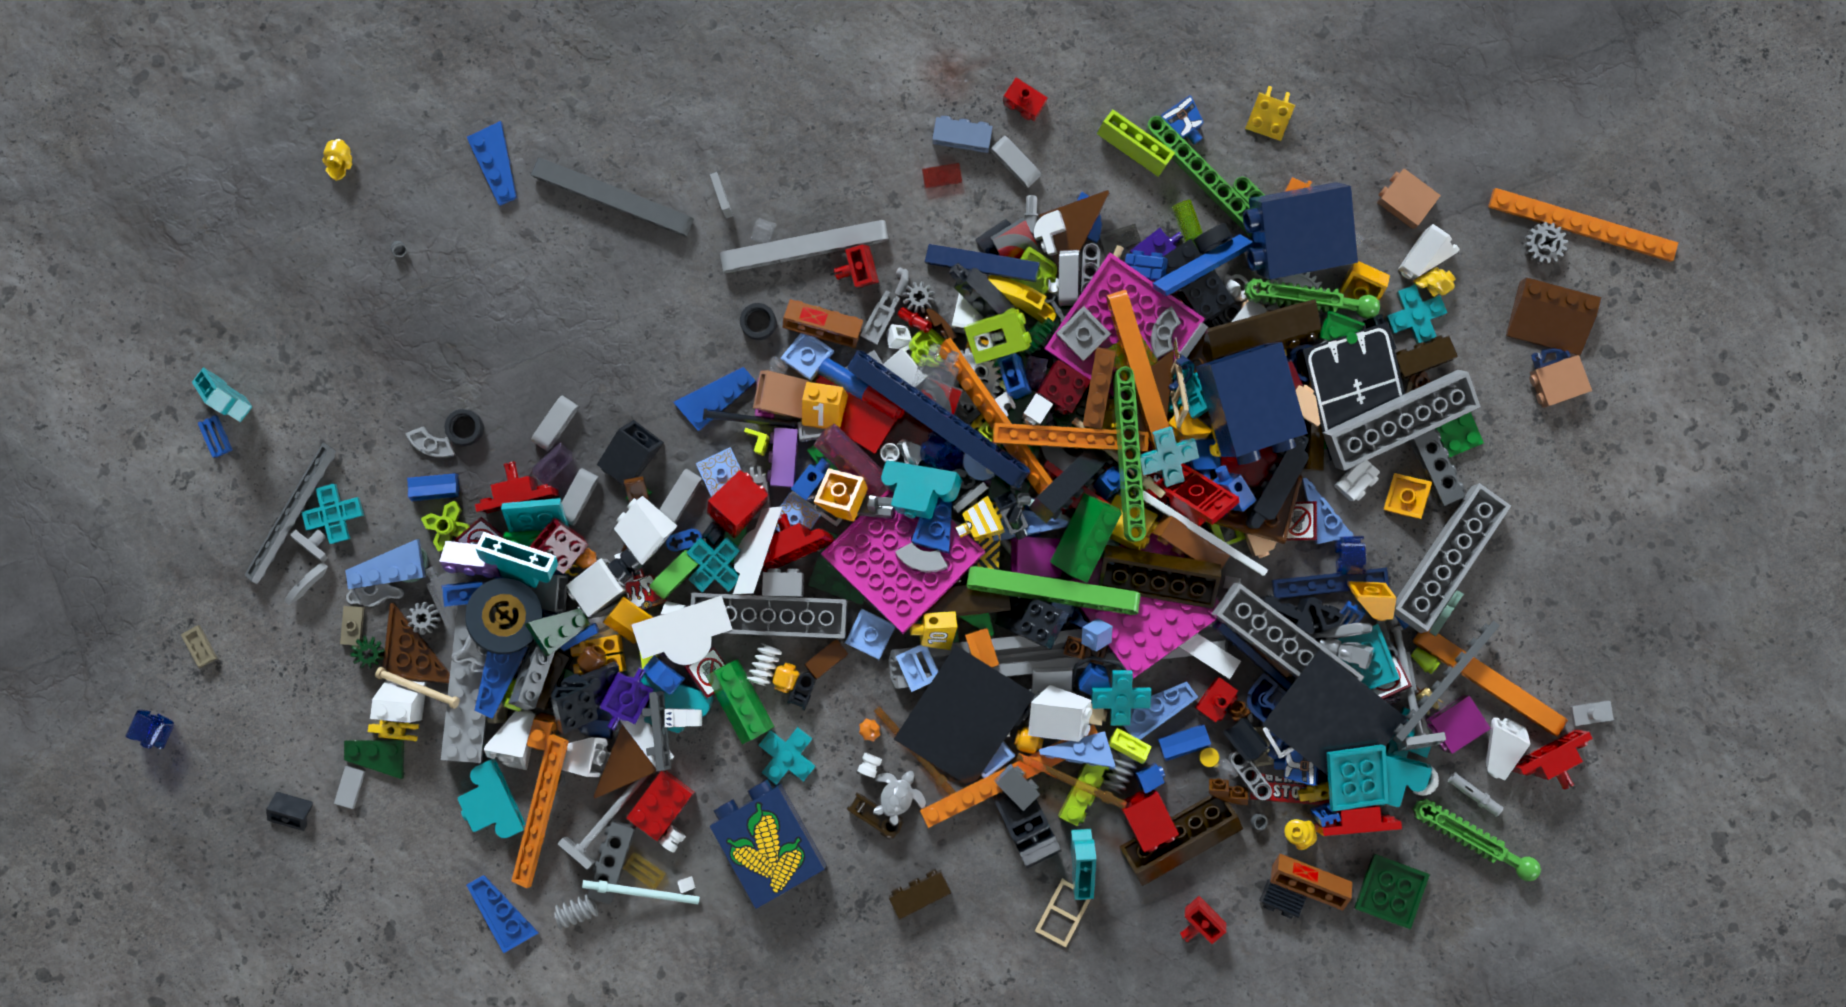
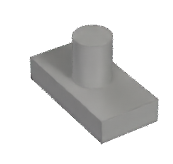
M317 529L309 539L305 538L297 530L290 535L295 542L321 563L328 559L326 554L317 547L326 538L320 530Z
M1611 701L1570 706L1573 726L1614 720Z

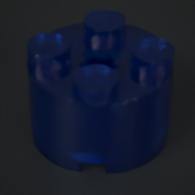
M935 431L928 435L930 438L927 442L922 443L920 457L928 466L935 469L953 471L963 465L964 452Z
M1364 536L1339 537V540L1335 541V553H1339V559L1336 561V572H1340L1341 575L1366 573V570H1362L1363 565H1366L1365 543H1361Z
M138 709L125 737L140 741V745L151 749L152 746L164 749L174 728V722L161 714L156 716L150 714L151 711Z

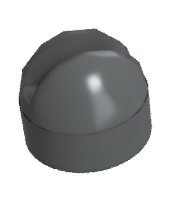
M394 241L390 246L392 254L396 257H403L407 253V247L401 241Z
M1255 814L1251 817L1250 823L1253 828L1264 830L1267 827L1268 820L1264 815ZM1256 820H1262L1261 824L1257 823Z

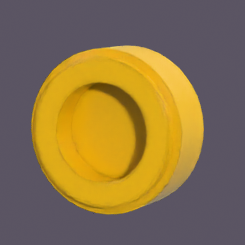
M1208 747L1200 751L1199 760L1204 766L1213 767L1219 761V754L1215 749Z

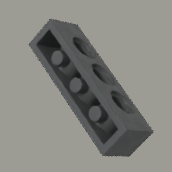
M1432 429L1409 440L1427 481L1432 482L1431 490L1438 506L1442 507L1464 498L1465 488L1456 477V468L1449 462V453L1440 442V433L1437 429ZM1427 444L1433 446L1434 451L1432 454L1427 451ZM1436 461L1441 463L1442 468L1440 471H1437L1434 467ZM1444 479H1447L1450 483L1448 489L1442 484Z
M533 639L527 649L509 704L524 710L536 707L555 651L549 656H545L535 639Z
M614 820L611 824L608 823L605 830L607 838L605 843L602 842L600 846V860L594 864L592 872L595 875L593 880L590 879V881L599 882L600 876L605 875L609 879L608 884H619L635 835L636 826ZM613 838H618L621 841L620 847L613 846ZM608 856L614 858V866H609L606 863ZM586 889V891H589V898L607 904L613 902L614 892L599 893L597 890Z

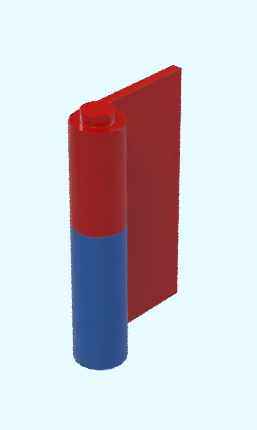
M826 358L818 369L820 376L815 383L843 387L848 395L839 432L876 454L896 420L903 416L905 410L845 367L830 358Z

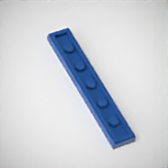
M1240 234L1153 282V289L1166 297L1243 254L1249 248H1253V242Z

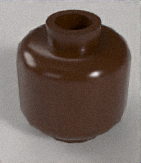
M596 645L585 647L577 659L580 671L587 674L603 667L607 660L605 651Z

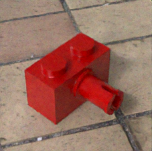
M1017 77L1003 96V102H1005L1004 105L1011 110L1016 109L1023 118L1033 121L1036 120L1048 97Z
M862 244L845 249L849 264L834 268V273H839L835 275L836 279L840 280L852 276L855 287L861 288L879 283L870 246Z
M1216 677L1194 708L1213 722L1221 721L1227 713L1225 711L1229 704L1232 705L1236 701L1238 690L1220 677Z
M1200 896L1185 907V918L1191 924L1181 931L1180 935L1183 939L1186 937V942H1189L1200 932L1213 944L1226 933V922Z

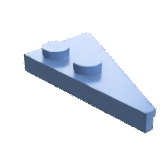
M1302 478L1306 501H1317V540H1315V543L1320 544L1353 537V533L1344 525L1342 519L1335 514L1334 509L1325 498H1322L1312 482L1307 478Z
M1023 511L1028 527L1025 528L1027 535L1068 526V521L1058 518L1056 520L1052 518L1046 524L1034 512ZM1002 518L1001 523L1005 532L1001 534L1000 541L1015 538V534H1010ZM995 535L993 540H999L998 535Z
M1105 731L1083 737L1079 742L1068 741L1039 749L1040 756L1043 755L1046 758L1054 759L1055 757L1066 759L1069 762L1087 763L1091 766L1100 765L1109 767V769H1116Z

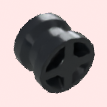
M712 522L704 531L702 537L709 539L710 543L715 546L726 531L719 529L717 524Z

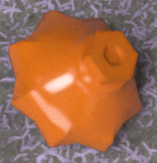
M586 548L585 552L575 560V564L582 569L589 568L597 562L596 552Z
M866 718L859 724V734L864 740L874 742L881 735V726L875 720Z

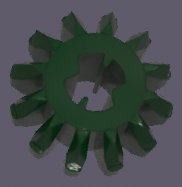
M363 636L364 642L357 639L356 643L359 646H351V649L355 652L350 653V656L356 657L353 660L354 664L361 661L360 668H363L366 663L368 669H371L372 662L378 666L379 662L377 659L383 660L384 656L379 653L385 650L383 647H379L382 644L381 641L374 643L375 637L372 636L370 641H368L367 636ZM369 648L372 654L364 656L363 651H367Z

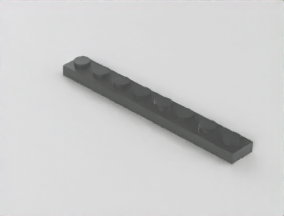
M322 443L247 569L245 576L251 582L258 584L260 579L265 576L267 567L274 561L276 552L284 544L286 535L294 527L296 519L304 510L308 498L313 495L318 481L323 478L327 466L334 460L336 450L331 446Z
M1493 621L1489 625L1485 623L1478 631L1481 635L1477 639L1473 637L1466 645L1469 649L1465 653L1461 652L1455 658L1457 663L1453 668L1449 666L1442 675L1445 676L1441 682L1437 680L1430 688L1432 693L1429 696L1425 694L1418 702L1420 707L1416 711L1412 709L1406 716L1408 721L1404 725L1400 724L1393 733L1396 735L1392 740L1400 744L1499 628V624Z

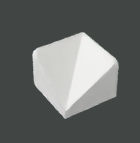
M891 324L886 331L889 348L901 349L909 345L911 336L908 326Z

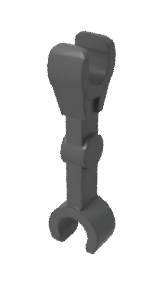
M1051 293L1053 298L1051 300L1046 298L1045 302L1053 305L1056 314L1061 318L1062 322L1065 318L1064 313L1056 304L1057 296L1055 293Z
M1377 620L1389 651H1394L1396 658H1398L1399 653L1391 642L1385 623L1386 620Z

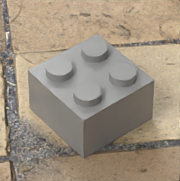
M768 569V572H763L762 596L804 597V573H800L799 569H787V573H781V569Z

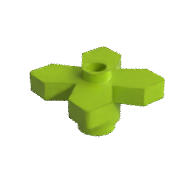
M457 501L446 504L442 516L430 513L421 518L426 529L437 532L433 543L439 552L443 551L446 541L452 542L453 536L458 537L470 526L466 523L457 522L462 511Z

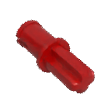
M904 307L900 308V311L897 313L901 319L909 323V326L916 327L924 333H928L932 328V323L920 317L918 313H913Z

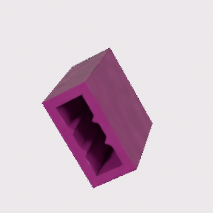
M1016 537L1011 539V572L1053 579L1061 578L1063 570L1050 562L1061 539L1025 537L1020 540Z
M1468 695L1461 696L1426 719L1428 723L1427 729L1431 734L1445 733L1446 740L1440 743L1439 747L1443 752L1446 751L1451 754L1491 729Z

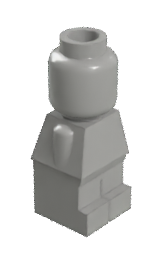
M1322 638L1320 641L1322 646L1349 663H1357L1360 668L1364 669L1370 665L1373 647L1359 643L1341 644L1340 640L1333 638Z

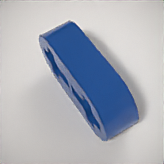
M689 529L673 534L667 538L666 546L674 552L691 548L695 543L692 540L686 541V538L691 537V533L694 532L703 540L702 533L697 529ZM673 538L676 540L683 539V543H679L678 548L670 544L673 542Z

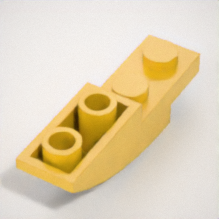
M995 275L988 276V280L1016 308L1019 307L1041 323L1047 317L1054 321L1057 315L1056 310L1045 302L1047 296L1020 282Z

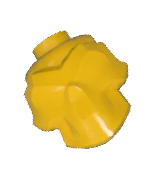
M341 139L327 142L322 159L327 167L325 171L336 181L341 180L346 175V170L352 167L350 148Z
M1434 267L1429 272L1416 278L1413 282L1420 288L1427 287L1429 292L1435 297L1438 294L1444 296L1455 288L1453 281L1456 278L1450 270L1446 272L1443 269Z
M1293 819L1286 824L1284 829L1285 837L1298 850H1305L1316 843L1317 834L1315 826L1311 821Z

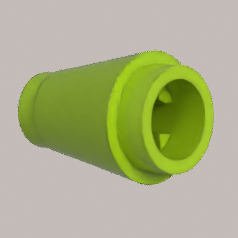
M1418 647L1411 654V657L1425 673L1432 674L1441 663L1437 660V657Z

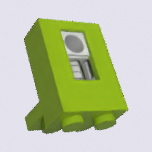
M1011 308L1002 314L967 324L964 327L976 364L1023 351L1031 346L1030 333L1026 332L1024 324H1026L1023 313H1020L1019 309ZM1001 328L1003 329V332L998 331L997 333L994 332V334L991 333V331ZM981 336H985L988 338V345H985L981 342ZM1004 337L1006 338V341L995 344L996 341H1000Z

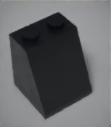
M633 420L618 429L597 465L604 473L610 474L619 484L625 486L624 480L639 477L664 442Z

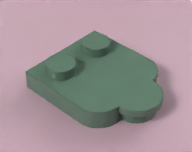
M1456 590L1448 604L1441 611L1440 616L1433 623L1429 633L1434 636L1438 634L1464 595L1462 592Z

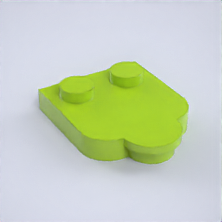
M1027 247L1020 259L1040 263L1036 282L1009 279L1027 285L1042 294L1050 293L1048 282L1050 280L1051 283H1056L1057 266L1053 261L1036 250Z
M932 328L928 333L920 330L909 342L913 361L921 366L939 367L944 361L936 349L945 341L944 338Z

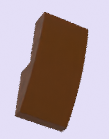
M926 309L927 315L924 317L932 323L934 330L942 327L940 332L944 340L949 338L953 341L957 340V336L945 319L934 310Z
M1072 636L1067 637L1064 655L1082 660L1090 656L1106 657L1108 646L1095 651L1081 644L1082 639ZM1091 660V661H1090V662L1097 663V664H1101V665L1104 664V662H1100V661H1096V660Z
M836 639L805 664V667L817 680L844 659L848 653Z
M1209 779V794L1226 802L1248 806L1247 787L1229 786V780Z

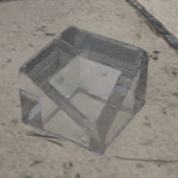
M1226 758L1221 759L1213 766L1223 780H1229L1238 776V772Z

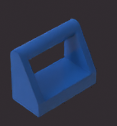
M475 581L441 585L444 607L468 604L472 594L483 583Z

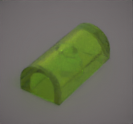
M1191 199L1179 202L1172 207L1185 242L1189 239L1194 240L1203 233Z

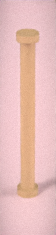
M379 667L375 673V677L378 679L383 678L449 704L451 708L455 709L459 705L460 698L456 696L450 697L387 672L385 668Z

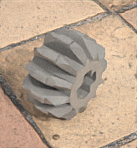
M922 281L920 287H917V283L913 282V289L910 286L906 287L910 293H903V297L908 298L903 303L906 305L910 304L907 308L909 311L914 307V313H918V309H921L922 314H924V307L932 309L929 303H935V299L931 298L935 295V292H928L931 288L930 285L923 288L924 282ZM918 294H922V298L924 297L920 302H917L916 298H914Z
M423 602L421 606L419 603H416V609H409L413 615L407 616V619H412L408 626H414L413 632L420 631L421 635H425L426 631L433 633L432 627H439L435 622L441 621L440 617H436L440 611L434 610V604L428 606L427 602ZM422 615H426V617H425V618H427V621H426V622H422V621H421V620H423V619H421V616H422Z

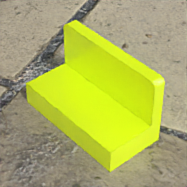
M745 428L744 432L747 435L758 438L754 451L759 455L765 456L770 437L767 434Z
M1119 728L1115 730L1108 741L1110 747L1141 764H1144L1152 747Z

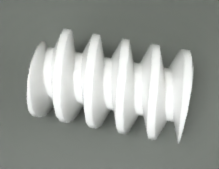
M761 643L764 648H757V650L762 654L755 655L759 662H752L756 670H749L753 677H747V680L766 686L765 684H771L772 682L767 677L774 676L770 669L777 668L773 662H779V658L775 655H781L782 651Z

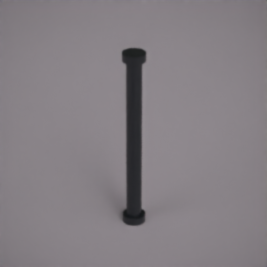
M704 408L703 420L710 418L795 429L796 419L783 420L708 411L707 408Z

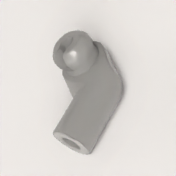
M899 267L895 276L901 279L895 294L903 296L909 284V272L907 269Z

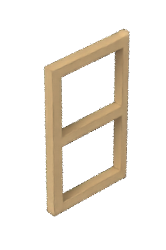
M1175 359L1171 368V384L1176 372L1179 386L1176 392L1170 390L1176 426L1180 428L1189 409L1181 366L1176 364L1177 359ZM1181 394L1183 410L1179 417L1177 400Z
M1062 878L1035 932L1066 947L1091 899L1085 900L1077 917L1053 905L1063 884L1073 889V884ZM1051 909L1074 920L1065 941L1041 929Z

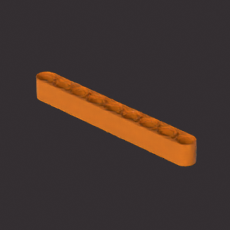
M1126 290L1106 295V300L1126 365L1134 372L1136 397L1147 432H1149L1152 449L1156 450L1152 432L1167 428L1169 425Z
M1429 631L1418 632L1412 641L1452 668L1457 663L1455 658L1461 652L1465 653L1464 650L1440 634L1434 636ZM1474 657L1460 673L1556 737L1559 736L1568 722L1564 716Z

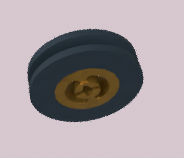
M509 578L494 579L481 585L470 597L465 614L466 627L473 641L484 650L495 654H510L525 648L534 639L525 623L542 619L541 605L532 589L520 581ZM500 603L508 604L507 607L498 608V611L501 614L508 613L507 618L512 621L513 618L512 610H516L518 613L517 623L507 630L499 628V626L509 624L507 619L500 620L499 613L495 612V623H492L489 619L491 609Z

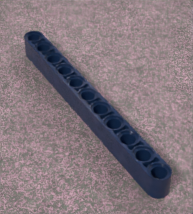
M859 350L856 352L847 367L851 373L1015 488L1021 487L1030 473V469L867 353Z

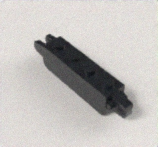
M959 263L952 266L949 274L956 281L954 288L985 319L1002 314L1011 308L1017 309L977 268L967 270Z
M1306 436L1295 437L1296 447L1277 453L1276 460L1269 465L1267 469L1268 474L1259 482V489L1256 495L1254 494L1256 501L1247 509L1250 512L1245 522L1248 528L1258 529L1264 520L1275 519L1309 459L1308 453L1305 452L1309 440Z

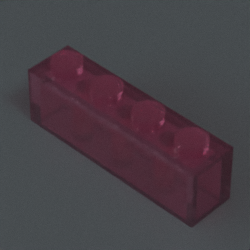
M835 423L823 430L814 446L841 472L863 477L868 487L866 495L871 496L878 492L884 484L881 480L882 468Z

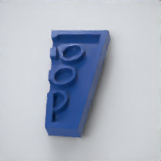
M499 121L468 136L467 139L498 205L501 206L516 199L517 194L503 132V123Z
M742 367L673 403L692 425L700 431L713 420L710 418L703 420L704 408H707L708 411L722 412L754 385L756 381Z
M938 497L932 518L919 517L912 539L913 544L949 554L952 502H944Z
M528 647L510 654H495L487 651L474 711L493 719Z
M485 875L466 885L503 953L539 933Z

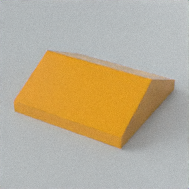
M1394 473L1384 510L1405 517L1422 519L1432 482Z
M623 597L603 620V623L635 644L637 640L632 624L654 617Z

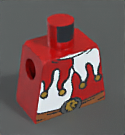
M642 569L637 573H632L633 581L625 583L627 599L642 610L664 604L667 601V598L663 600L649 587L656 579L655 576L652 574L644 576Z

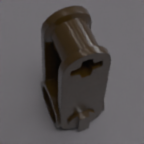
M856 792V798L851 806H848L846 809L879 830L882 836L889 840L891 838L894 839L904 823L902 821L903 818L898 815L897 829L894 831L888 830L886 823L889 822L890 816H886L884 813L875 815L873 811L879 805Z

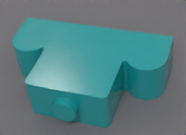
M204 367L192 381L205 404L223 415H230L239 422L245 418L253 407L244 395L229 387L223 379Z
M886 460L881 476L884 485L894 493L891 501L892 507L898 513L904 514L909 518L922 517L931 519L938 497L944 502L954 501L958 496L962 479L957 472Z
M483 533L475 548L479 559L487 564L497 565L503 578L514 579L533 588L537 587L539 581L550 582L558 567L557 558L554 555L487 533Z
M644 674L641 679L644 685L653 688V692L664 691ZM680 684L671 695L664 691L665 709L702 710L703 717L709 713L715 694L706 699L700 689ZM651 716L645 717L644 722L652 725ZM667 727V730L680 733L684 730V727Z
M1386 752L1389 799L1387 804L1400 807L1406 785H1409L1410 789L1415 792L1426 789L1432 767L1427 763Z
M491 759L473 768L470 778L479 787L458 797V802L462 808V817L465 821H468L472 831L476 832L492 823H496L495 832L501 838H508L523 831L526 826L525 820L496 759Z
M1091 829L1071 830L1070 850L1074 900L1094 899L1096 851Z

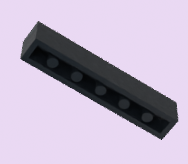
M1086 449L1035 498L1029 509L1046 524L1052 518L1056 520L1063 512L1061 509H1067L1073 503L1072 498L1075 497L1077 499L1084 492L1083 487L1088 488L1095 481L1094 477L1098 478L1106 470L1104 467L1107 466L1109 468L1115 459L1104 450Z

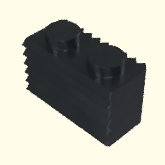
M1268 879L1259 901L1264 904V908L1273 912L1275 909L1282 911L1281 915L1292 919L1293 916L1299 918L1307 896L1271 883Z

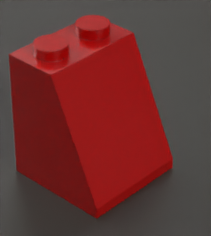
M739 470L708 500L707 515L735 539L766 504L768 492L763 486H758L750 474Z
M1155 789L1148 793L1140 791L1118 802L1124 817L1144 852H1152L1158 848V845L1164 842H1172L1175 840V836L1179 835L1159 793Z

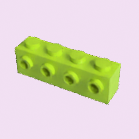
M1113 109L1097 132V135L1158 177L1175 154L1174 151Z
M1083 763L1058 816L1078 826L1079 822L1083 823L1087 815L1085 809L1087 805H1092L1095 799L1093 793L1096 787L1100 788L1104 780L1102 775L1105 770H1109V767L1091 766Z

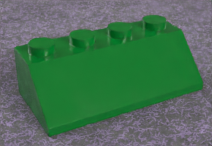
M1083 493L1050 562L1067 574L1087 583L1122 514L1120 509Z
M739 659L708 674L706 678L743 745L775 726L753 685L747 680L748 676Z

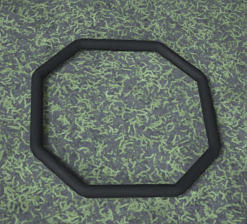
M1090 656L1074 665L1072 690L1077 695L1083 697L1074 686L1077 669L1091 660L1115 664L1122 670L1127 669L1119 661Z

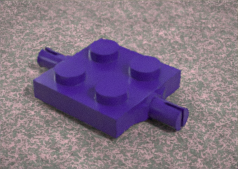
M1158 228L1129 252L1132 254L1133 250L1144 251V255L1151 256V252L1162 253L1165 256L1176 248L1175 244L1184 237L1183 235L1178 237L1181 234L1178 232L1170 238L1166 236L1161 228Z
M639 667L634 677L617 673L600 705L601 709L613 716L608 724L609 728L615 730L619 720H626L636 724L642 709H644L650 698L649 693L653 692V688L641 682L646 670Z

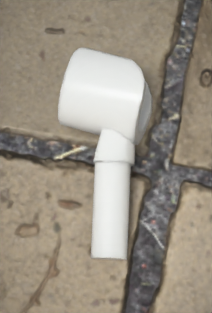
M1056 278V283H1051L1049 280L1048 290L1051 293H1055L1058 300L1059 279Z

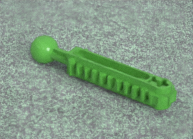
M1255 278L1244 286V295H1246L1250 302L1253 301L1255 303L1262 301L1263 304L1270 302V305L1277 303L1278 306L1285 304V307L1315 299L1318 311L1322 309V312L1326 313L1327 311L1337 312L1339 309L1353 310L1364 319L1376 317L1381 308L1380 301L1375 296L1364 295L1359 299L1344 298V294L1339 293L1338 289L1330 292L1329 288L1323 291L1322 287L1315 290L1314 286L1308 289L1307 285L1301 288L1300 284L1294 287L1292 283L1285 285V282L1278 284L1277 281L1270 283V280L1263 282L1262 279Z
M1428 799L1417 800L1414 808H1412L1415 814L1414 817L1419 819L1420 822H1427L1429 827L1434 825V830L1438 831L1441 829V833L1444 835L1448 833V837L1451 839L1455 836L1454 841L1459 843L1462 840L1461 845H1468V849H1475L1477 854L1482 852V857L1485 859L1488 857V861L1492 863L1496 860L1507 863L1516 869L1518 877L1522 880L1533 881L1540 876L1541 867L1535 858L1530 856L1520 858L1504 847V841H1497L1495 836L1490 838V833L1485 832L1483 834V829L1479 828L1476 830V825L1472 824L1469 827L1470 822L1465 820L1462 823L1463 818L1457 817L1455 819L1456 814H1449L1447 809L1442 811V806H1435V802ZM1422 808H1426V810L1432 812V814H1425L1424 811H1422Z

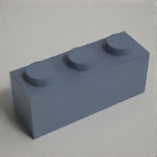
M949 116L936 117L932 144L988 153L993 126H989V123L986 122L970 123L968 119H959L958 121L952 120Z

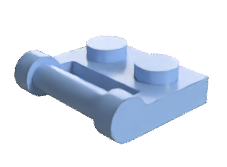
M919 645L896 656L911 692L930 684L938 673L937 666L928 649L929 647ZM920 651L932 674L929 678L926 677L916 655Z

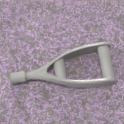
M1352 623L1308 635L1313 639L1355 636L1370 633L1372 625L1370 623Z

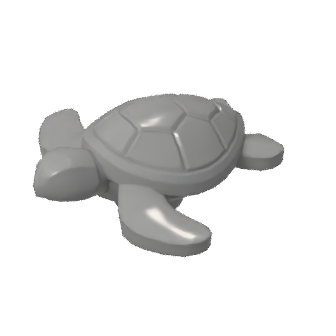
M913 771L906 772L901 780H897L890 773H881L875 777L876 782L887 784V786H885L881 793V805L877 806L873 813L875 815L884 813L886 816H890L889 821L893 826L898 823V815L904 813L911 806L912 800L915 801L920 809H923L926 805L923 794L917 789H912L910 786L914 780Z

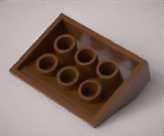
M1525 278L1519 282L1506 336L1552 349L1568 350L1570 354L1580 356L1597 317L1602 297Z

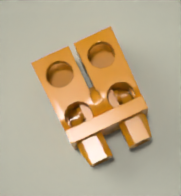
M620 634L582 641L570 647L572 657L580 656L585 647L592 645L602 648L605 654L624 651ZM624 654L606 656L607 660L603 666L615 661L619 665L620 672L627 671ZM573 664L574 674L584 675L580 671L579 665Z

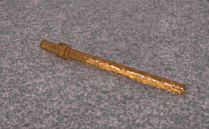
M878 706L874 712L896 736L900 728ZM908 749L935 779L934 782L939 787L941 786L948 795L956 792L947 782L948 779L943 774H940L929 761Z
M1021 753L1017 756L1016 760L1102 799V802L1106 804L1111 803L1122 809L1125 808L1127 802L1113 796V793L1107 790L1104 792Z

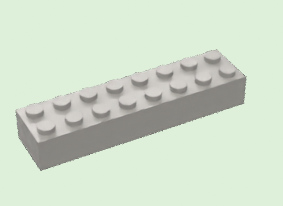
M1456 370L1323 432V436L1335 467L1345 471L1481 406L1469 372Z
M1480 483L1471 486L1396 598L1394 615L1419 633L1428 632L1511 505Z
M1233 583L1211 614L1295 678L1299 677L1319 649L1359 681H1362L1364 676L1240 583Z
M691 593V605L722 596L732 626V630L723 633L846 638L847 600Z
M466 604L457 605L452 654L464 647L469 636L465 622ZM493 607L489 612V619L492 623H495L494 617L495 612L498 613V607ZM451 661L448 696H456L460 698V702L455 709L451 708L449 704L446 707L441 760L481 763L483 760L487 716L474 711L482 673L470 672L468 669L469 661L462 663Z

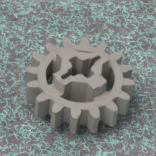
M1544 222L1542 225L1537 224L1534 226V229L1532 228L1528 231L1530 235L1525 237L1528 242L1524 244V247H1529L1526 254L1531 253L1530 259L1537 258L1538 264L1543 260L1545 265L1549 264L1550 261L1554 263L1558 261L1557 258L1563 257L1562 252L1567 250L1563 246L1568 242V240H1563L1566 233L1559 232L1561 227L1555 229V223L1549 226L1547 222ZM1551 241L1548 245L1541 246L1544 242Z

